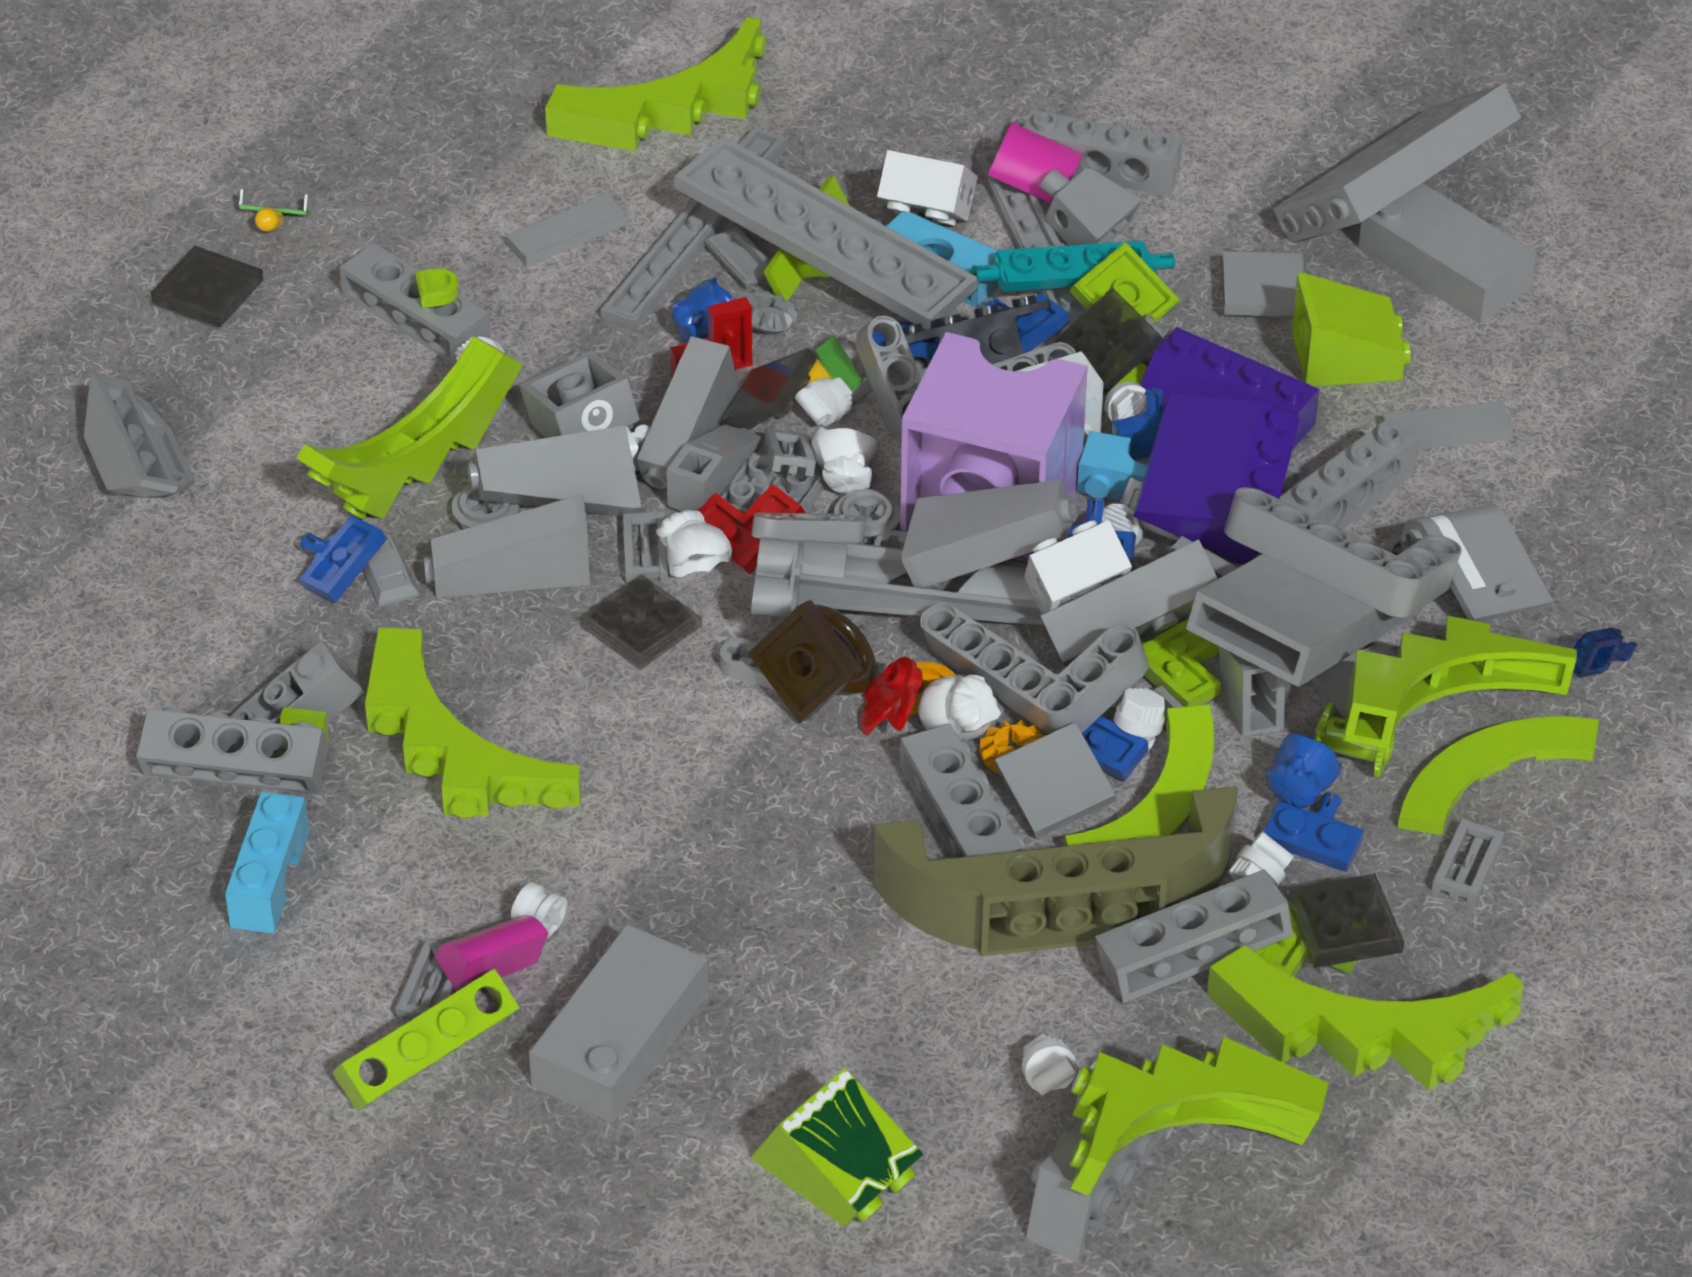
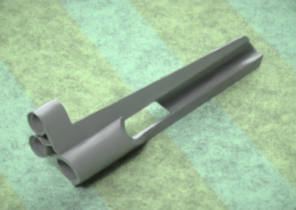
M760 538L751 614L786 618L796 609V606L812 600L814 604L828 606L833 609L921 616L932 605L947 603L953 605L974 620L1044 625L1041 618L1042 613L1024 578L1027 564L1003 561L967 573L973 576L958 592L887 584L907 573L900 558L903 549L850 542ZM1164 630L1159 632L1152 631L1150 633H1162Z

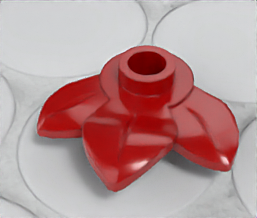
M908 657L897 659L890 663L885 671L869 684L863 696L866 706L863 708L860 717V725L864 735L869 736L885 719L889 721L894 729L899 732L902 731L913 708L915 694L919 690L923 679L922 671L917 667L914 660Z

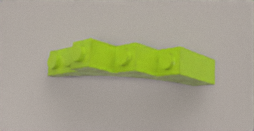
M747 17L736 35L719 51L701 63L671 76L645 83L618 87H579L557 84L545 107L547 136L636 151L641 139L648 138L651 128L691 135L696 123L704 121L706 112L746 119L751 106L757 107L761 97V84L756 83L757 57L763 58L767 47V36L762 35V19Z
M473 336L456 364L436 389L412 412L392 427L368 440L346 447L321 448L304 444L296 459L310 467L307 473L308 476L328 487L330 485L334 487L332 492L346 501L343 505L345 510L364 520L368 514L383 519L405 482L411 485L412 481L417 479L429 484L450 448L456 450L459 444L472 450L477 447L524 364Z
M1448 615L1441 640L1403 632L1397 657L1357 649L1348 685L1344 741L1388 749L1392 734L1404 717L1421 705L1443 696L1462 692L1515 689L1567 695L1577 659V649L1491 633L1490 624Z
M378 627L365 701L368 732H378L383 735L405 734L403 751L406 773H417L426 777L435 774L443 775L441 788L444 815H456L460 818H471L474 816L489 817L491 803H500L510 807H516L521 804L547 805L556 809L566 806L580 807L582 796L580 765L548 762L513 753L477 735L453 716L441 703L431 686L424 667L425 656L422 629Z
M1244 945L1210 966L1207 995L1278 1061L1284 1063L1295 1055L1303 1057L1318 1043L1349 1073L1356 1077L1369 1068L1377 1070L1386 1063L1391 1055L1425 1088L1430 1090L1442 1081L1445 1083L1454 1081L1462 1073L1465 1067L1466 1049H1471L1478 1045L1486 1035V1032L1499 1024L1507 1026L1517 1018L1521 1011L1520 1004L1524 983L1510 972L1482 987L1449 997L1420 1001H1377L1337 994L1305 983L1272 966Z
M1223 1036L1215 1052L1212 1053L1207 1050L1201 1061L1162 1044L1154 1059L1149 1060L1145 1058L1139 1069L1099 1051L1090 1069L1085 1066L1080 1068L1071 1089V1093L1078 1095L1072 1115L1083 1120L1079 1133L1086 1137L1085 1140L1079 1139L1069 1162V1166L1076 1168L1070 1188L1089 1196L1106 1164L1119 1150L1141 1136L1167 1127L1198 1123L1234 1125L1270 1133L1303 1145L1322 1114L1329 1083Z

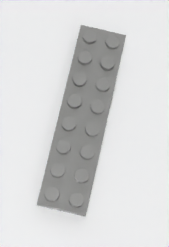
M725 136L674 175L675 189L914 324L922 323L925 330L935 327L937 325L936 319L946 317L977 290L976 276Z

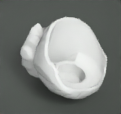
M820 427L812 437L811 448L817 465L822 469V477L828 487L840 495L870 488L872 470L868 466L876 453L878 441L874 437L858 430L848 428L828 430Z
M687 509L680 513H673L665 518L656 530L661 542L667 547L669 572L673 577H683L695 571L709 572L719 562H729L731 559L732 546L722 530L707 524L702 513L699 511Z
M978 675L945 676L936 679L925 688L918 704L919 717L926 730L950 723L958 738H964L965 740L982 735L988 729L990 723L1001 715L992 688L985 682L984 677Z

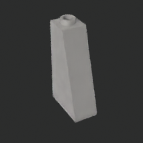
M693 336L690 337L637 457L641 477L649 485L658 489L667 488L666 470L686 443L718 427L738 393L739 387L729 346Z
M626 425L479 448L474 452L472 463H467L469 485L471 488L478 489L480 500L540 507L573 496L583 495L586 513L623 516V513H638L642 507Z
M1061 479L917 498L900 558L914 587L924 588L1031 553L1035 546L1046 540L1056 538L1058 542L1069 538L1072 522H1075L1077 519L1076 501L1073 496H1068Z
M573 496L431 539L432 557H424L426 583L435 582L436 598L590 585L584 496Z

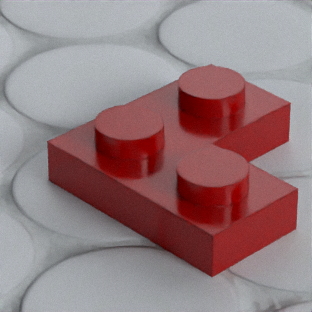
M742 297L708 306V337L704 338V340L729 346L735 370L753 366L752 306L748 299ZM687 343L670 347L671 377H673Z
M773 483L744 514L716 492L699 510L707 524L723 531L732 546L730 561L748 575L757 567L760 539L752 536L754 513H806L799 503Z

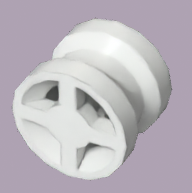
M530 882L517 895L511 910V920L523 915H531L539 920L549 932L547 938H549L564 920L567 911V900L556 893L549 895L545 893L543 886Z

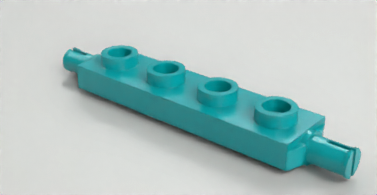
M1144 241L1126 242L1154 272L1160 269H1174L1175 257H1173L1174 254L1172 252L1152 254L1146 248ZM1125 242L997 250L992 265H973L971 274L977 277V282H997L1004 292L1071 288Z

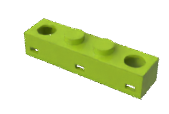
M494 968L344 1061L332 1073L354 1108L360 1111L507 1019L520 1007ZM486 987L499 1007L497 1012L487 1014L478 1009L475 1003V995L479 989ZM376 1059L384 1065L386 1078L382 1084L370 1086L361 1079L359 1069L363 1061Z

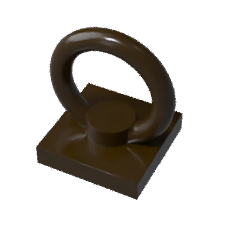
M812 600L801 603L748 652L799 723L812 717L838 692L843 694H859L864 692L876 676V660L873 650L860 629L842 613L828 606L814 604ZM833 629L840 633L855 652L858 663Z

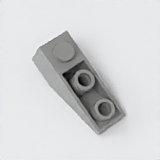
M724 424L686 443L666 470L668 507L680 511L687 509L699 511L715 492L721 495L751 452H754L762 442V436Z
M321 640L229 715V717L249 720L252 717H263L276 724H280V715L283 708L289 707L328 712V719L340 714L366 691L349 665ZM242 744L233 745L236 751L243 746Z

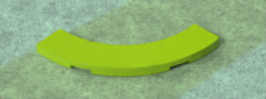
M1210 704L1167 708L1165 713L1167 729L1166 761L1158 781L1149 794L1131 811L1109 824L1086 832L1065 835L1063 846L1176 834L1190 817L1192 791L1204 790L1211 769L1214 751V724Z
M1569 716L1533 717L1501 723L1466 736L1437 755L1420 772L1403 801L1397 828L1443 835L1446 821L1452 809L1462 798L1463 792L1475 781H1481L1498 771L1510 767L1512 762L1532 757L1535 758V761L1546 759L1593 761L1599 719Z

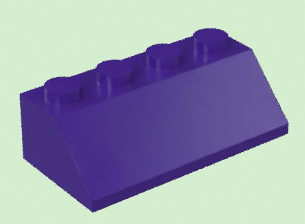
M1178 327L1155 349L1140 384L1145 390L1150 389L1151 392L1152 388H1158L1163 391V408L1169 393L1267 403L1300 418L1293 449L1316 424L1319 398L1318 388Z

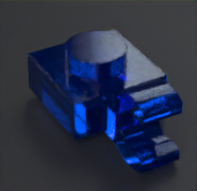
M1610 627L1585 632L1574 646V649H1577V659L1573 673L1579 678L1602 674L1608 670L1611 662L1629 661L1638 644L1636 642H1622L1624 637L1621 635L1622 631L1618 628Z

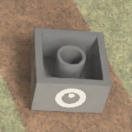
M588 351L519 385L532 426L546 438L624 425L629 426L640 421L627 377L592 351Z

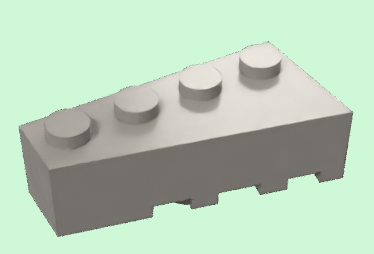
M1198 539L1041 615V618L1063 664L1067 667L1112 626L1119 624L1130 625L1138 631L1139 637L1152 631L1159 632L1173 626L1180 619L1190 615L1197 591L1218 580Z
M1078 1118L1076 1126L1071 1131L1066 1129L1062 1132L1054 1151L1049 1156L1042 1155L1033 1170L1032 1182L1036 1183L1026 1239L1078 1263L1086 1250L1084 1244L1087 1231L1090 1230L1096 1234L1099 1232L1106 1221L1107 1216L1105 1214L1114 1196L1121 1199L1120 1197L1123 1196L1133 1179L1136 1167L1142 1168L1169 1127L1141 1136L1119 1150L1106 1164L1089 1196H1086L1070 1188L1076 1168L1069 1166V1162L1079 1139L1085 1140L1086 1137L1079 1133L1083 1120Z

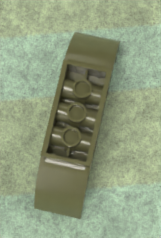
M1233 786L1192 791L1189 830L1186 834L1177 833L1167 836L1130 838L1120 841L1084 843L1073 846L1038 848L1035 850L992 853L989 855L946 858L928 861L920 820L874 824L873 885L887 905L905 921L923 932L951 944L980 950L981 957L1096 944V935L1218 888L1228 868L1232 851L1238 788Z

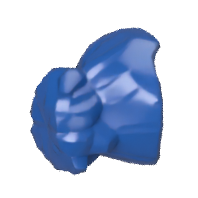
M715 277L704 280L689 292L685 300L680 299L672 305L671 318L677 326V333L684 344L688 343L691 336L700 339L708 337V306L734 300L728 291L719 286Z
M1288 734L1282 740L1274 755L1272 768L1266 772V785L1273 792V795L1283 799V802L1301 809L1313 805L1321 792L1328 789L1339 777L1342 763H1338L1333 750L1325 744L1304 735Z

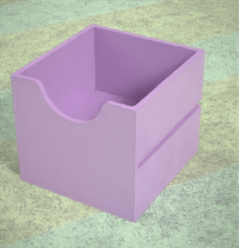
M945 332L902 417L900 530L908 531L917 498L1060 479L1065 486L1068 496H1073L1078 486V468L1083 453L1088 366L1061 359H1052L1044 366L1035 370L1025 372L1007 371L992 365L983 357L978 340ZM1034 552L1013 559L1028 562L1029 556L1034 554Z

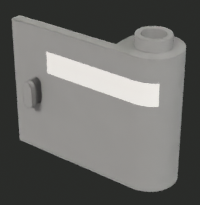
M1489 504L1410 520L1404 525L1401 535L1403 551L1429 535L1445 536L1461 546L1462 551L1450 587L1468 620L1478 622L1543 608L1554 602L1508 518L1499 506Z

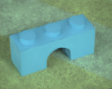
M901 211L886 226L971 273L973 265H992L993 258L997 252L993 248L910 212ZM995 281L977 282V290L963 302L978 308L999 285Z
M1095 431L1089 432L1079 462L1077 493L1088 494L1094 498L1104 497L1122 501L1130 478L1143 482L1147 465L1138 463L1130 457L1131 438Z
M269 792L260 793L225 892L230 928L275 934L287 899L285 881L288 864H299L310 832L305 797Z

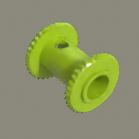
M1335 702L1327 703L1323 713L1320 715L1314 740L1325 744L1334 753L1374 762V776H1382L1384 768L1389 764L1393 752L1396 731L1394 730L1388 749L1344 741L1345 719L1335 716Z

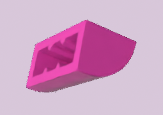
M1011 122L988 175L1052 203L1054 198L1040 187L1042 181L1053 169L1058 170L1071 181L1083 154Z
M523 915L442 944L438 948L435 958L457 992L494 968L499 976L503 977L538 963L549 932L535 917Z

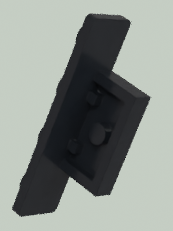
M1030 295L1011 300L1013 305L1011 309L999 311L998 304L975 309V318L961 321L959 313L936 319L938 326L936 328L923 330L922 323L902 327L908 344L934 337L936 348H938L945 332L976 339L980 343V351L983 357L989 363L995 364L1024 354L1015 317L1051 308L1050 300L1037 302L1036 296Z

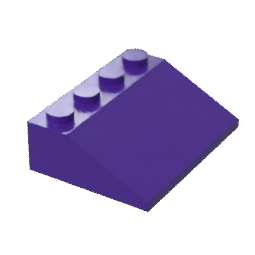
M1169 393L1165 401L1133 517L1178 537L1183 536L1192 542L1199 539L1203 548L1241 565L1250 562L1257 557L1259 552L1231 539L1224 532L1235 491L1242 487H1249L1261 490L1280 499L1300 418L1262 401Z

